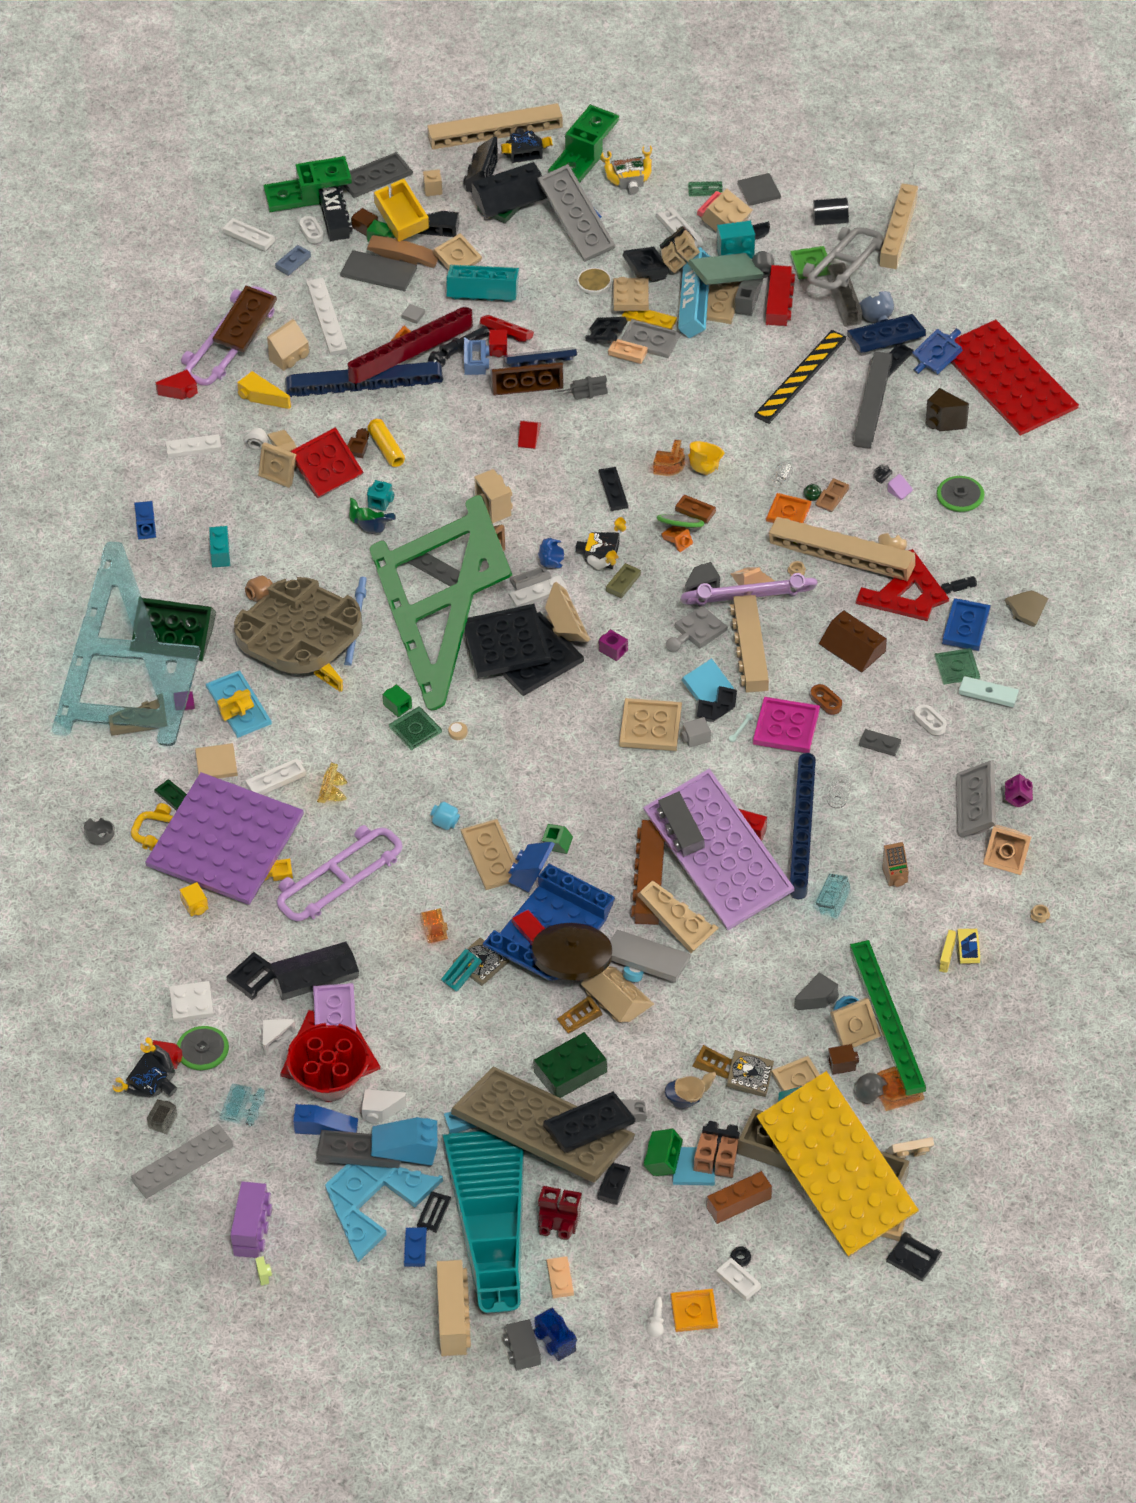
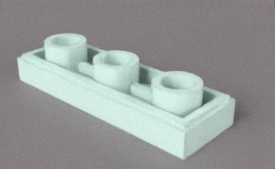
M964 676L959 688V694L1014 708L1019 689Z

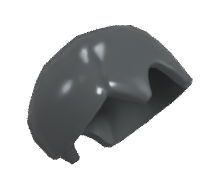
M90 818L84 823V832L91 843L104 844L109 842L115 835V827L110 821L103 818L96 822ZM105 833L104 836H102V837L99 836V834Z
M867 1073L858 1079L855 1087L856 1095L861 1102L869 1104L875 1101L878 1096L884 1094L883 1086H887V1082L878 1074Z

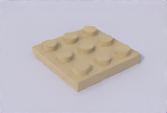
M625 698L619 747L677 751L682 702Z

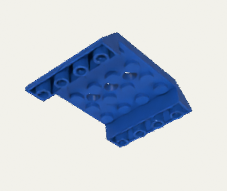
M548 863L538 876V887L513 917L529 910L544 928L560 923H581L599 930L607 920L615 897ZM512 918L500 933L493 930L483 942L484 947L549 981L560 979L546 974L537 967L532 958V945L513 925Z

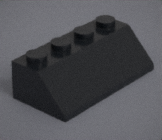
M534 162L472 182V198L486 218L546 199L547 196L538 182V178L542 174Z
M346 941L270 963L281 1000L313 992V986L336 985L357 979L359 976V969L354 954Z

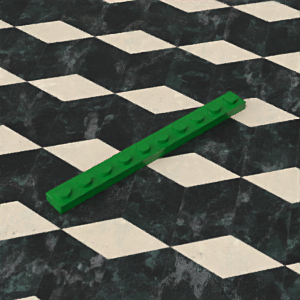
M866 940L850 944L851 954L906 1096L926 1092L925 1082L870 941Z

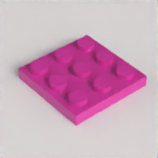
M764 697L753 738V745L810 753L820 713V705Z

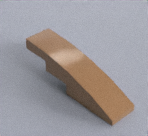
M372 235L367 246V250L385 258L398 261L401 259L415 265L419 262L427 267L435 268L438 261L433 250L403 240L398 242L397 239Z

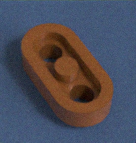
M817 684L811 688L810 697L813 702L820 705L821 709L831 715L841 712L842 700L831 689L823 684Z

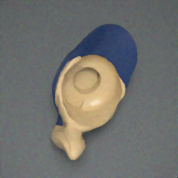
M707 1073L702 1079L687 1076L669 1082L665 1087V1096L675 1107L680 1109L689 1108L697 1104L703 1097L704 1092L711 1087L716 1073Z

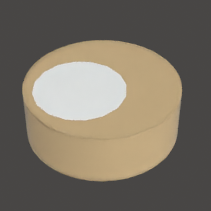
M455 722L449 726V736L454 740H462L468 734L467 726L462 722Z

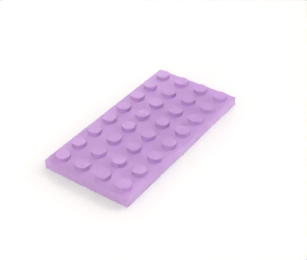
M710 768L643 807L646 815L727 930L732 929L794 892L791 882ZM680 791L705 842V848L684 857L681 851L677 852L673 844L675 840L673 835H668L665 828L666 822L664 819H660L657 813V808H659L658 800Z

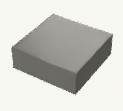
M409 304L401 315L402 319L417 324L425 314V309Z

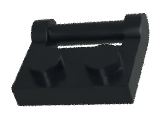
M253 952L229 973L226 978L227 982L253 1000L257 993L274 976L270 963ZM263 971L268 972L253 987L248 986Z
M904 1232L898 1244L886 1258V1262L923 1282L942 1256V1251L934 1250L912 1238V1235L908 1232ZM908 1244L931 1258L926 1260L908 1250L905 1246Z

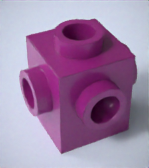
M1020 773L1005 781V800L1015 807H1022L1033 801L1032 782Z

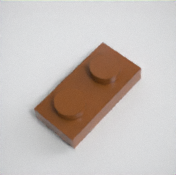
M684 494L676 504L675 511L702 520L708 524L716 513V507Z

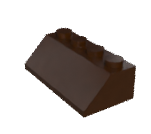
M563 362L490 369L493 396L564 389Z

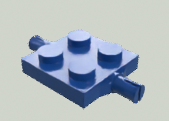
M956 328L948 335L936 329L912 352L920 360V363L913 370L919 374L926 367L938 375L963 351L961 346L954 341L961 334V331Z

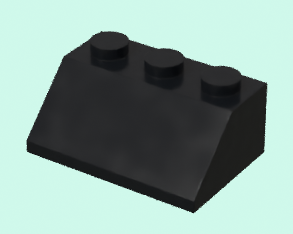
M494 136L478 146L476 153H473L472 164H469L468 175L464 176L463 185L466 186V192L472 193L473 181L493 175L498 163L497 137Z

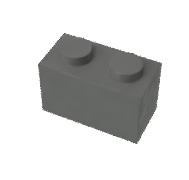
M531 1320L506 1324V1333L502 1334L505 1347L509 1346L510 1348L508 1352L510 1365L514 1364L516 1371L541 1365V1354Z

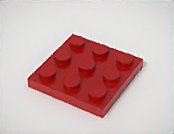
M336 427L290 451L296 454L295 463L317 499L364 473Z

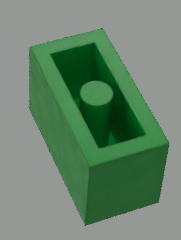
M674 1128L652 1131L644 1166L652 1176L672 1175L676 1172L683 1139Z

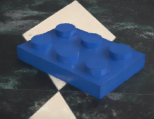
M954 598L942 644L979 651L991 605Z

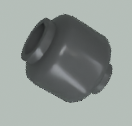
M766 251L756 253L752 261L755 267L762 271V277H768L771 275V265H775L772 254Z

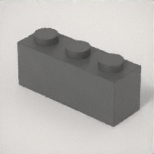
M680 791L658 800L659 808H657V813L660 819L665 820V828L668 835H673L675 839L673 844L677 852L681 851L684 857L705 848L704 838Z

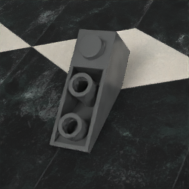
M764 278L742 281L735 297V313L752 316Z

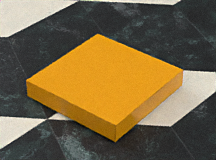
M713 1289L671 1293L676 1332L718 1328Z

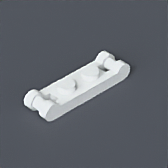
M670 207L665 212L660 211L656 213V218L672 234L679 227L684 226L694 236L695 246L697 248L703 246L702 239L674 208Z

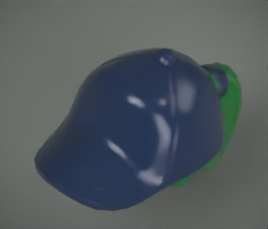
M350 498V520L352 523L359 524L362 530L367 533H381L385 529L386 522L396 519L394 513L384 514L369 508H359L357 501Z

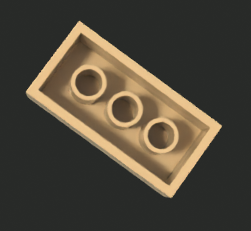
M462 1260L437 1261L441 1356L467 1355V1348L471 1347L467 1268H463Z

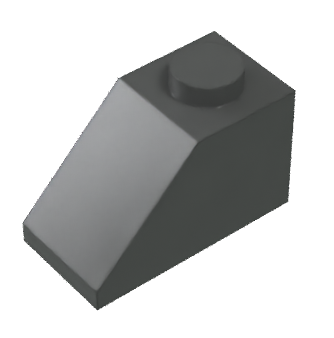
M712 562L700 564L693 568L685 584V592L697 590L699 585L703 583L709 584L712 588H720V576Z
M819 972L795 997L794 1009L826 1008L830 1003L834 1004L839 997L838 984Z

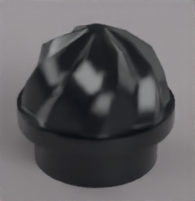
M433 351L429 355L428 362H439L443 367L446 359L442 352Z

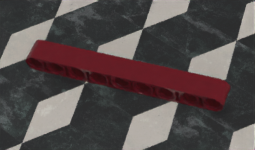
M461 307L349 361L347 364L349 381L352 383L363 382L473 328L472 309Z

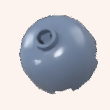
M881 291L879 296L873 298L870 295L859 303V310L864 319L873 323L888 320L894 311V301L888 291Z

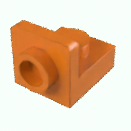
M673 525L661 533L664 540L675 543L679 552L693 544L690 532L686 527Z

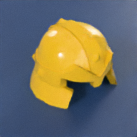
M694 441L689 444L690 453L688 456L690 465L696 472L707 476L713 473L715 469L718 470L719 461L725 454L723 449L703 441Z

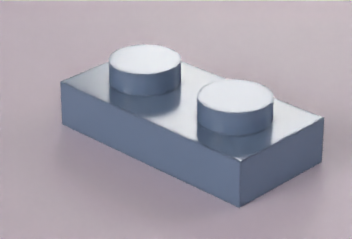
M297 245L275 263V268L289 276L311 257V252Z

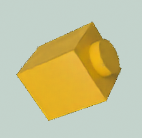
M198 882L179 889L181 901L190 916L201 915L209 909L207 898Z

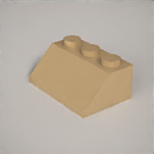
M608 966L602 973L584 979L581 983L586 989V993L599 1001L598 1004L603 1009L608 1010L612 1014V1018L620 1023L632 1021L654 1005L631 981L626 980L623 977V973L616 967Z

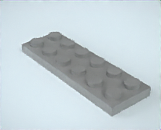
M569 164L538 178L541 188L584 262L615 248L612 238Z

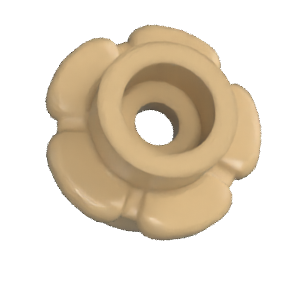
M794 561L788 567L790 576L795 573L805 575L806 568L800 561Z
M1036 905L1031 910V919L1033 921L1044 923L1050 918V912L1045 905Z

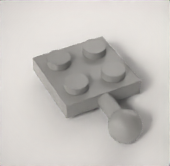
M701 606L675 622V629L682 635L678 638H669L666 642V647L669 651L676 652L680 649L682 643L690 640L700 649L727 631L728 626L704 606Z

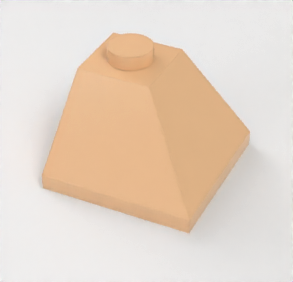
M993 826L983 864L1021 875L1032 837L1004 826Z

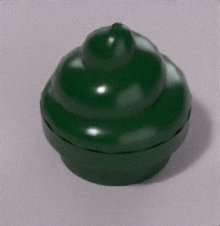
M809 484L804 488L803 495L806 499L815 501L821 495V488L816 484Z

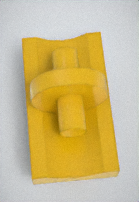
M248 689L244 691L238 690L234 692L233 696L217 701L224 721L238 714L243 716L246 714V710L254 707L250 696L251 693Z

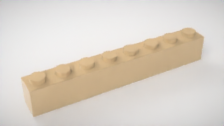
M556 103L427 125L428 138L431 148L434 150L487 141L494 136L497 139L510 137V134L514 133L517 128L533 132L563 128V116L559 104Z
M777 517L769 531L771 544L908 581L915 567V553L908 550L795 522L787 518Z

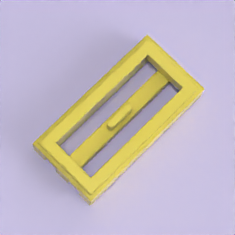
M948 930L940 960V972H948L956 939V932L953 930Z

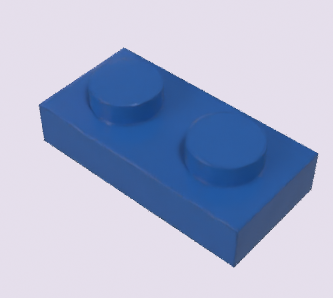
M406 1228L404 1267H425L427 1228Z

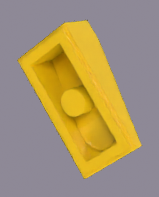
M330 663L314 671L315 676L339 692L343 691V680Z

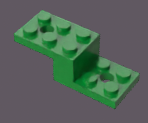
M590 104L565 133V150L548 169V173L569 164L570 167H575L571 168L580 183L599 161L603 152V139L618 123L619 115Z
M346 156L295 164L297 179L264 184L263 188L269 212L320 204L319 189L351 184L352 178Z

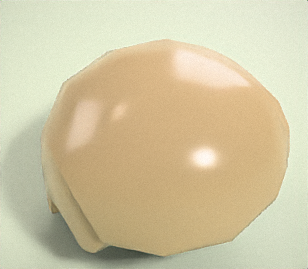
M884 533L878 537L879 544L889 545L902 550L907 548V540L902 539L899 535L891 538L889 533Z

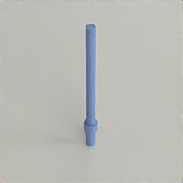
M360 577L358 587L355 590V597L360 606V611L362 610L363 598L366 597L367 592L365 588L366 577ZM356 640L347 647L344 665L352 666Z

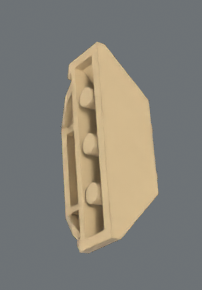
M555 582L545 606L548 613L547 618L554 625L553 631L558 637L562 636L567 641H590L591 639L567 590Z

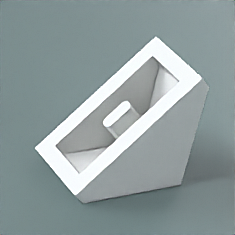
M263 1020V1051L266 1056L296 1032L294 1020Z

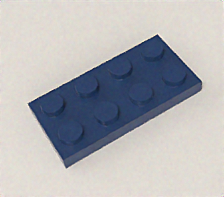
M912 313L847 330V334L855 347L862 353L919 339L926 336V329Z

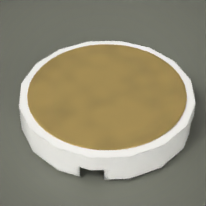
M588 268L582 271L577 278V285L580 291L592 296L606 293L612 284L610 274L600 268Z

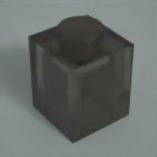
M157 1099L147 1117L148 1128L168 1134L178 1116L176 1105L170 1101Z

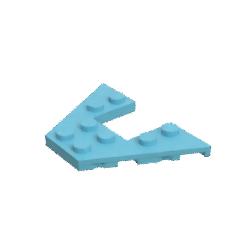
M346 1164L325 1184V1189L356 1261L359 1262L387 1235L384 1228L359 1210L375 1193L385 1185L416 1208L431 1191L443 1182V1176L422 1174L421 1171H409L407 1168L402 1167L390 1168Z

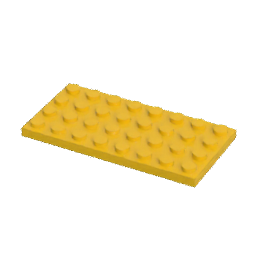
M827 1071L757 1115L763 1128L848 1257L919 1212V1209Z

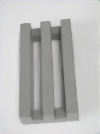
M542 566L510 578V582L514 588L520 590L551 579V575Z

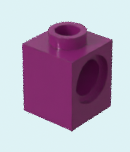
M611 629L599 638V652L615 661H618L628 651V639Z

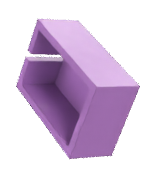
M241 1181L231 1230L234 1256L258 1258L260 1252H264L265 1239H263V1234H267L269 1222L266 1219L272 1213V1204H270L271 1193L267 1192V1185L265 1183Z

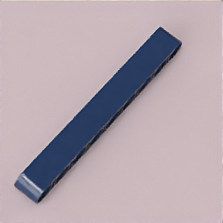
M439 362L400 364L360 383L349 381L348 369L288 375L285 378L286 394L290 397L310 396V394L323 395L331 392L332 394L345 393V391L355 392L362 391L363 389L377 390L385 387L388 389L398 388L397 386L410 387L418 384L432 385L433 383L441 384L443 382V372Z
M803 753L798 759L790 882L794 887V892L790 893V895L797 900L805 898L808 893L816 758L811 753Z

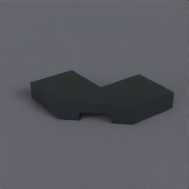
M719 686L715 703L698 699L695 719L704 717L706 721L714 722L733 710L736 704L737 690Z

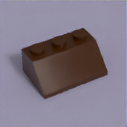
M843 610L831 620L819 645L862 673L886 652L887 638Z

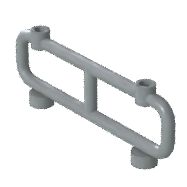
M842 227L838 236L841 242L816 267L813 264L806 263L803 269V276L807 277L808 282L812 285L824 289H836L840 286L847 287L849 276L875 249L882 250L884 243L883 235L878 231L864 227L854 228L851 231L850 228ZM857 234L874 237L871 244L858 258L840 253ZM834 258L852 263L841 275H837L835 282H825L815 278Z

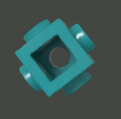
M375 480L367 491L368 507L386 511L389 503L393 502L395 496L392 484Z

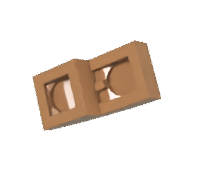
M833 478L827 489L822 491L815 505L832 512L850 489L849 484Z

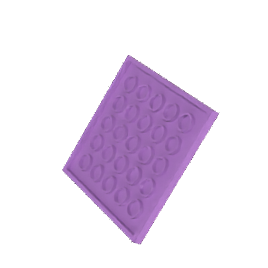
M200 772L145 863L147 867L192 884L198 882L200 887L250 905L304 815V812L300 808Z

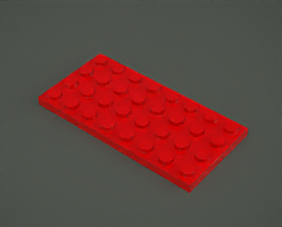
M996 319L954 340L961 346L963 351L950 363L1020 436L1079 408V404Z

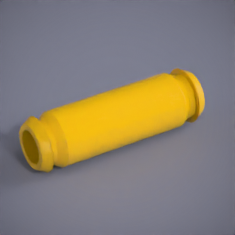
M375 418L368 423L367 429L385 459L392 467L401 466L405 461V455L387 426L381 419Z

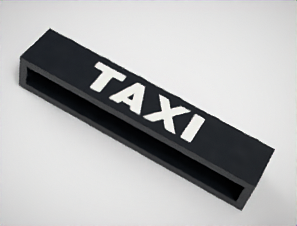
M340 185L319 189L320 207L330 242L349 239L350 232H352V224L348 222L349 213L348 210L345 211L346 202L345 199H342L343 190L339 188Z

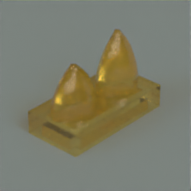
M331 762L325 771L317 802L325 803L327 799L332 801H344L347 799L341 790L333 786L348 783L346 778L337 771L338 764Z

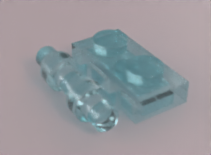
M232 1083L220 1114V1120L240 1124L242 1117L247 1118L245 1124L253 1126L254 1121L258 1119L260 1105L264 1103L265 1090L258 1088L257 1093L252 1095V1087ZM248 1102L252 1103L250 1109H245Z

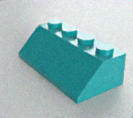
M450 264L447 274V297L452 299H460L462 297L470 300L481 298L488 301L501 299L505 302L516 300L519 268Z

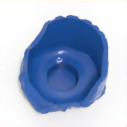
M550 537L543 539L542 544L539 545L538 558L543 567L561 568L563 566L560 562L564 560V550L557 545L561 543L560 540Z

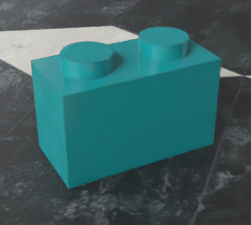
M228 526L209 527L212 568L231 566Z

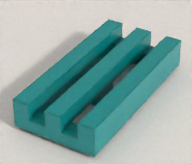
M465 948L441 980L457 992L482 961ZM472 960H474L473 963H472V964L469 966V968L466 970L465 968L469 965V963H470ZM460 975H462L461 978H460V979L457 981V983L454 985L453 983L457 980V978H458Z

